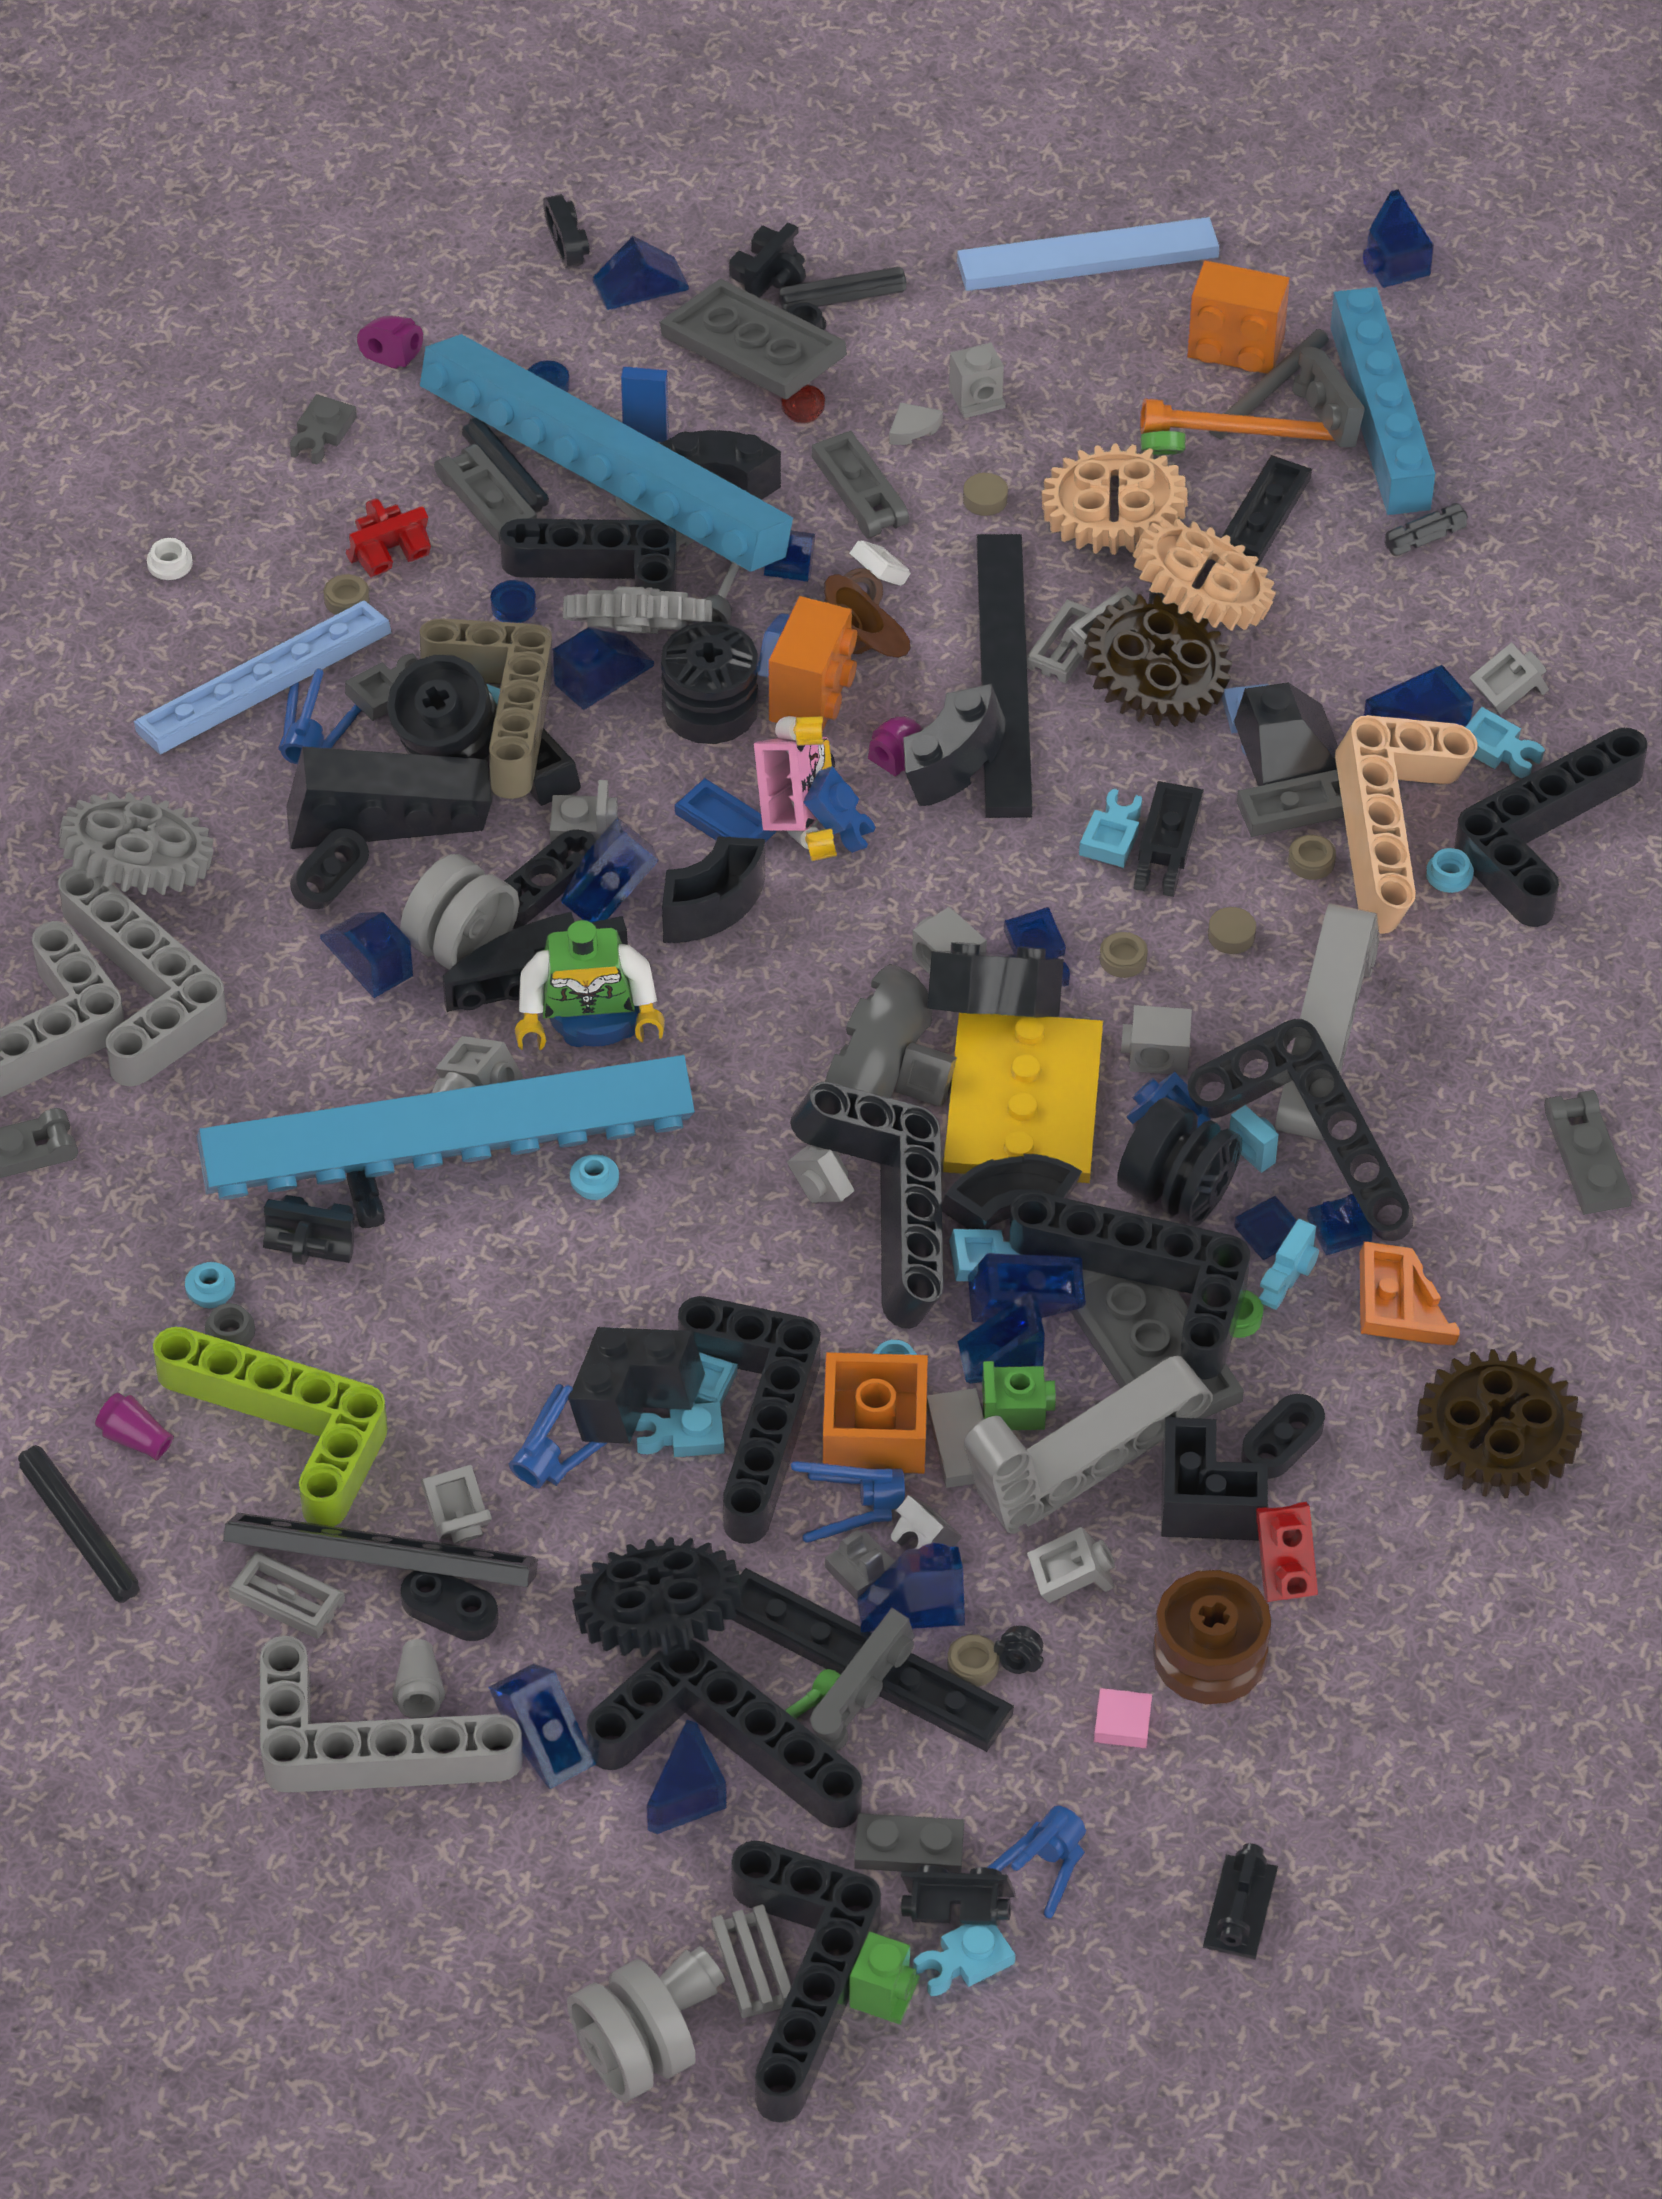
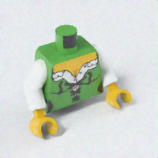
M576 921L569 926L568 931L549 934L545 950L537 952L521 971L519 1012L524 1013V1019L520 1020L515 1027V1036L519 1048L523 1050L522 1039L529 1032L538 1034L537 1045L539 1051L545 1047L546 1037L543 1025L538 1020V1013H543L544 1019L556 1016L570 1017L634 1012V1006H639L640 1010L635 1024L636 1038L640 1042H644V1029L642 1025L652 1023L657 1026L659 1039H662L665 1018L659 1010L653 1007V1003L657 1001L648 960L630 945L622 944L617 930L613 928L596 929L589 921Z

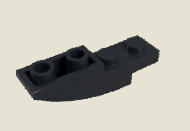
M572 912L547 917L518 927L482 945L460 960L442 976L446 1011L450 1012L459 1009L474 1010L483 1004L507 999L512 1001L520 1000L521 971L537 952L545 950L549 934L568 931L569 926L575 922ZM623 916L591 922L596 929L613 928L617 930L622 944L628 945L627 928Z

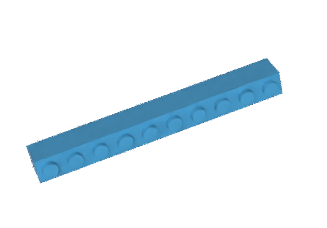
M463 334L425 347L420 380L422 388L750 572L786 557L793 517Z
M685 1055L200 1128L196 1137L206 1194L218 1193L220 1200H228L247 1196L248 1188L267 1185L268 1192H280L296 1188L297 1180L316 1178L318 1185L337 1183L346 1180L345 1173L365 1170L366 1177H377L394 1173V1165L413 1163L415 1170L429 1169L443 1165L442 1158L462 1155L463 1162H475L491 1158V1150L510 1148L511 1155L526 1154L540 1150L539 1143L558 1140L559 1147H572L587 1143V1136L606 1133L607 1140H617L636 1135L635 1128L653 1125L656 1133L669 1132L683 1128V1121L688 1120L695 1111Z

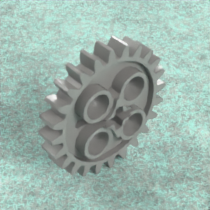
M617 586V589H614V591L589 590L587 595L563 596L564 620L587 622V627L658 634V631H661V629L680 630L686 625L704 621L712 622V601L688 598V593Z
M108 792L107 800L91 795L90 803L79 799L76 808H67L66 816L62 818L59 848L64 849V859H74L72 868H87L86 878L103 877V886L107 887L116 882L120 884L123 892L128 891L133 886L137 887L143 895H146L148 888H154L161 895H165L167 886L182 892L183 884L194 887L196 886L197 878H205L206 872L210 869L214 840L208 837L209 829L207 827H198V817L184 818L186 809L179 808L172 811L168 809L169 801L165 800L157 805L152 803L151 796L146 795L141 801L136 800L130 792L126 793L125 799H119L114 793Z

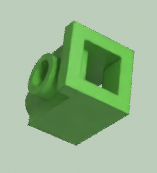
M994 1361L983 1362L982 1396L984 1419L1000 1416L1011 1430H1045L1046 1411H1055L1056 1395L1055 1381H1045L1044 1366L994 1367Z
M869 1931L850 1975V2008L901 2024L920 1980V1976L916 1975V1969L910 1967V1945Z

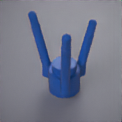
M317 668L314 672L300 719L296 722L299 682L289 688L284 731L278 749L281 751L282 756L293 764H298L302 746L332 748L362 711L355 704L324 740L322 726L317 721L311 719L323 677V670L321 668Z
M558 1384L554 1387L523 1446L509 1462V1468L513 1474L534 1488H541L546 1480L557 1486L570 1470L607 1444L589 1442L565 1461L559 1463L558 1457L561 1454V1450L547 1435L568 1401L570 1392L573 1390L570 1385L563 1387V1385Z
M799 1461L791 1463L793 1471L808 1473L809 1480L860 1484L862 1506H871L872 1508L870 1512L804 1533L802 1539L806 1543L827 1538L873 1522L892 1521V1509H897L905 1500V1482L902 1469H867Z
M1054 1806L1041 1822H1035L1026 1835L992 1862L988 1868L1001 1872L1012 1862V1869L1019 1871L1036 1854L1048 1862H1057L1059 1859H1062L1063 1864L1044 1909V1916L1052 1918L1061 1901L1074 1866L1085 1853L1078 1844L1086 1833L1085 1825L1081 1818L1070 1809L1063 1806Z

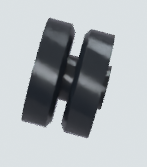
M435 654L416 660L400 672L390 688L387 710L391 725L400 737L401 743L408 754L485 759L490 754L489 747L497 704L489 692L483 677L471 663L454 655Z

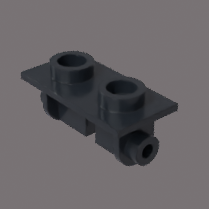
M1246 1843L1243 1845L1242 1850L1236 1852L1235 1856L1226 1854L1203 1948L1256 1960L1278 1871V1866L1267 1864V1859L1263 1855L1264 1849L1254 1843Z
M924 1865L918 1867L917 1872L901 1871V1878L908 1892L912 1893V1895L902 1896L901 1914L903 1917H911L912 1922L950 1923L952 1904H961L959 1918L961 1924L998 1926L1000 1920H1010L1011 1900L1004 1899L1003 1897L1015 1898L1016 1892L1008 1875H1002V1872L999 1870L977 1867L971 1869L970 1873H949L947 1869L940 1866Z

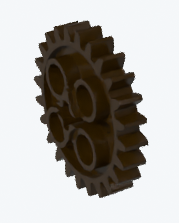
M1137 594L1133 605L1124 597L1120 599L1117 608L1108 604L1103 615L1096 616L1084 642L1087 646L1083 659L1089 661L1085 672L1087 675L1097 676L1093 684L1094 690L1107 688L1108 693L1104 700L1106 703L1118 699L1122 702L1119 713L1124 714L1132 708L1136 710V720L1138 722H1141L1146 714L1152 715L1155 726L1160 725L1163 717H1168L1172 725L1176 727L1182 715L1190 723L1195 722L1198 713L1207 716L1213 704H1219L1225 691L1224 689H1226L1231 676L1228 675V672L1232 666V661L1225 659L1229 646L1217 644L1222 633L1220 631L1208 632L1206 630L1209 624L1208 619L1203 618L1198 623L1194 620L1193 613L1189 611L1179 614L1177 604L1170 603L1169 607L1164 606L1160 595L1157 594L1152 604H1147L1141 594Z
M1495 1349L1490 1350L1488 1361H1481L1479 1356L1473 1351L1470 1352L1467 1366L1454 1358L1451 1360L1450 1372L1437 1369L1434 1383L1426 1382L1423 1398L1419 1399L1416 1433L1422 1435L1421 1451H1431L1430 1465L1432 1467L1446 1463L1444 1479H1452L1458 1474L1463 1476L1462 1489L1465 1491L1474 1482L1481 1484V1493L1485 1497L1490 1493L1492 1486L1499 1487L1503 1498L1509 1497L1512 1486H1517L1524 1496H1528L1532 1481L1541 1488L1546 1489L1548 1488L1550 1474L1562 1478L1565 1464L1574 1463L1576 1449L1580 1446L1582 1436L1580 1429L1583 1414L1576 1412L1578 1397L1566 1396L1569 1384L1567 1380L1552 1383L1554 1368L1549 1367L1539 1373L1535 1370V1357L1530 1358L1524 1365L1518 1364L1516 1351H1512L1506 1361L1499 1360Z

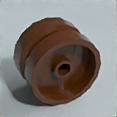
M1222 1570L1195 1571L1177 1579L1162 1594L1156 1611L1153 1655L1155 1669L1168 1688L1187 1700L1202 1704H1222L1247 1695L1261 1681L1268 1659V1643L1272 1623L1269 1604L1260 1590L1240 1575Z

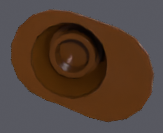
M839 574L830 575L824 582L826 598L823 602L852 609L851 629L857 630L856 645L852 654H862L870 649L895 658L908 654L911 649L910 639L904 629L879 607L856 582Z

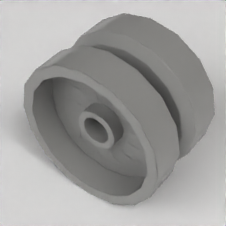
M449 854L435 862L424 873L412 890L402 913L400 924L402 940L427 957L434 956L435 961L450 970L477 948L512 930L519 908L518 892L495 875H485V871L461 854Z
M636 1958L613 1971L609 1975V1989L593 1982L567 1998L569 2017L579 2043L595 2071L618 2100L627 2103L653 2087L654 2072L666 2079H670L696 2063L692 2038L678 2006L658 1975L644 1961Z

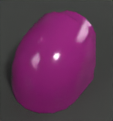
M391 315L374 319L366 324L357 334V344L364 357L397 369L399 366L406 367L420 352L423 343L422 328L415 325L411 318Z
M906 716L887 720L873 731L872 740L869 744L868 759L896 777L902 771H905L903 738L922 731L923 727L915 720Z

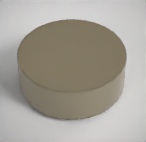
M978 473L965 481L963 503L970 512L981 516H990L1001 512L1006 507L1008 486L1000 476L993 473Z
M352 574L338 575L330 579L324 587L325 606L335 615L364 600L369 604L368 584L359 576Z
M1304 835L1294 840L1290 845L1288 864L1297 876L1316 880L1328 876L1334 869L1336 850L1334 845L1326 838L1318 835Z
M1226 907L1216 911L1211 916L1208 927V939L1211 945L1218 951L1227 954H1239L1247 951L1254 944L1256 921L1246 910L1237 907Z
M1113 933L1107 936L1101 943L1100 964L1107 973L1115 977H1133L1142 972L1147 964V945L1142 938L1133 933Z
M978 1634L959 1637L951 1644L948 1650V1671L977 1687L991 1682L999 1671L1000 1656L993 1651L995 1643L989 1638Z

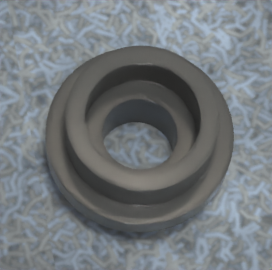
M233 1303L222 1304L216 1307L206 1320L205 1334L247 1346L255 1336V1322L251 1314L242 1306ZM230 1327H233V1328H236V1329H237V1330L231 1331V1332H225V1331H223V1330H225V1329H227V1328H230Z

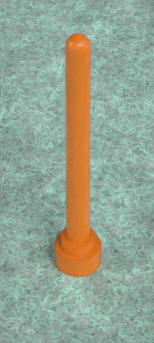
M1144 398L1141 407V434L1169 431L1170 427L1335 441L1322 422L1172 410V406L1165 405L1163 400Z

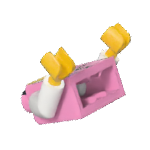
M788 716L783 717L776 724L775 733L778 737L777 739L754 743L763 830L787 831L799 844L809 849L812 861L835 857L837 852L833 841L832 829L820 831L816 827L818 823L817 818L803 803L818 771L831 766L835 768V759L830 752L829 740L827 737H822L823 717Z

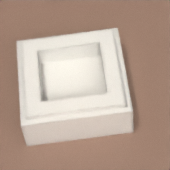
M862 540L857 541L850 552L864 567L871 570V573L878 579L901 586L911 574L909 569L884 547Z

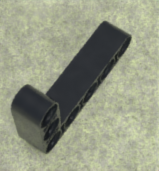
M1632 728L1615 729L1473 804L1460 813L1454 848L1461 850L1468 856L1474 869L1473 875L1520 923L1530 927H1540L1549 923L1555 914L1559 889V879L1556 874L1526 843L1636 785L1643 776L1648 747L1647 739L1641 732Z
M1304 1019L1288 1020L1209 1061L1192 1072L1188 1079L1187 1087L1190 1098L1199 1112L1210 1118L1225 1116L1293 1081L1371 1230L1379 1238L1388 1241L1400 1240L1409 1234L1413 1227L1414 1217L1407 1198L1319 1033L1310 1022ZM1305 1036L1312 1040L1311 1047L1304 1054L1292 1055L1287 1052L1288 1044L1296 1037ZM1263 1059L1268 1062V1068L1262 1076L1249 1078L1243 1075L1245 1066L1251 1060ZM1328 1078L1334 1081V1088L1327 1096L1320 1098L1309 1094L1312 1083L1317 1079ZM1220 1082L1225 1085L1224 1092L1218 1099L1205 1101L1200 1098L1201 1090L1206 1084ZM1343 1120L1355 1122L1357 1128L1354 1135L1350 1138L1339 1140L1332 1137V1129L1338 1122ZM1371 1162L1380 1167L1377 1177L1372 1181L1359 1182L1354 1179V1172L1363 1163ZM1387 1205H1396L1402 1209V1215L1395 1224L1382 1225L1376 1220L1379 1210Z
M831 1082L816 1083L793 1113L790 1121L791 1129L796 1137L809 1145L880 1163L882 1309L887 1319L894 1325L906 1329L917 1327L943 1292L941 1132L939 1122L929 1110L917 1105Z
M1026 1192L1013 1200L1010 1211L1009 1243L1018 1254L1192 1294L1183 1324L1180 1356L1183 1357L1200 1379L1214 1378L1221 1373L1225 1366L1247 1289L1250 1249L1241 1238L1039 1192Z
M696 1296L686 1300L679 1308L678 1330L693 1332L698 1352L737 1364V1369L762 1374L723 1493V1528L726 1535L738 1543L751 1544L762 1539L771 1524L820 1369L821 1332L812 1320L805 1317L706 1296ZM755 1470H765L762 1472H755ZM742 1511H751L750 1513H741Z
M693 1639L689 1640L690 1649L684 1650L678 1644L671 1646L668 1655H663L659 1650L594 1708L588 1716L586 1726L589 1758L596 1766L602 1769L616 1770L628 1765L686 1713L821 1823L832 1828L848 1827L856 1822L858 1813H861L862 1778L856 1767L701 1643ZM681 1670L692 1671L691 1673L687 1674L677 1673V1671ZM724 1700L730 1703L721 1705L714 1702ZM649 1702L654 1703L655 1705L645 1707L641 1706L640 1704ZM765 1731L768 1734L754 1735L753 1732ZM610 1735L619 1737L613 1740L603 1739V1737ZM794 1762L807 1763L806 1766L801 1767L793 1766L791 1764ZM834 1793H843L847 1796L842 1798H835L829 1795Z
M754 1840L740 1845L733 1853L731 1870L734 1897L746 1907L753 1909L755 1906L764 1904L767 1914L815 1929V1933L756 2068L755 2102L757 2110L764 2118L772 2122L782 2123L797 2117L807 2101L849 2001L851 1972L869 1931L877 1934L881 1921V1891L876 1881L865 1874L764 1841ZM759 1872L765 1874V1876L752 1878L747 1876V1874ZM806 1888L812 1889L816 1892L813 1894L805 1895L800 1894L797 1891ZM859 1905L865 1907L866 1909L862 1911H851L847 1908L849 1906ZM839 1949L848 1953L842 1956H834L828 1952ZM815 1994H823L829 1998L823 2001H814L808 1997ZM802 2039L810 2042V2044L798 2047L789 2044V2042ZM775 2085H785L791 2088L783 2093L769 2090V2088Z

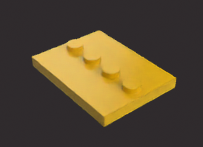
M959 1013L954 1055L957 1059L952 1075L943 1172L965 1174L972 1168L991 1159L995 1161L1008 1157L1023 1156V1154H1037L1059 1159L1073 1165L1082 1171L1077 1183L1090 1184L1103 1020Z

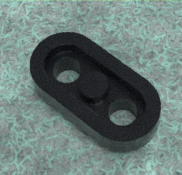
M562 194L544 197L543 208L546 224L564 268L582 265L584 262L583 255H587L590 252L589 242L585 230L577 229V214L573 202L566 201Z
M340 828L332 831L293 874L290 888L294 898L301 905L309 909L316 910L327 907L367 863L369 849L364 838L351 829ZM335 852L343 854L347 862H341L337 859ZM310 882L315 884L319 890V893H315L312 890H310L307 886V883Z
M1291 1394L1282 1398L1245 1435L1241 1452L1242 1463L1268 1464V1479L1283 1475L1321 1437L1325 1421V1412L1322 1405L1315 1398L1305 1394ZM1301 1422L1305 1424L1306 1427L1302 1429L1294 1428L1291 1425V1423ZM1262 1453H1268L1273 1455L1275 1458L1265 1459L1258 1455Z
M417 1570L408 1574L401 1584L400 1591L403 1609L416 1620L466 1641L484 1639L492 1634L497 1627L498 1605L495 1598L486 1590L454 1576ZM425 1586L434 1588L430 1592L419 1591L420 1588ZM470 1606L479 1608L476 1612L464 1611V1609Z

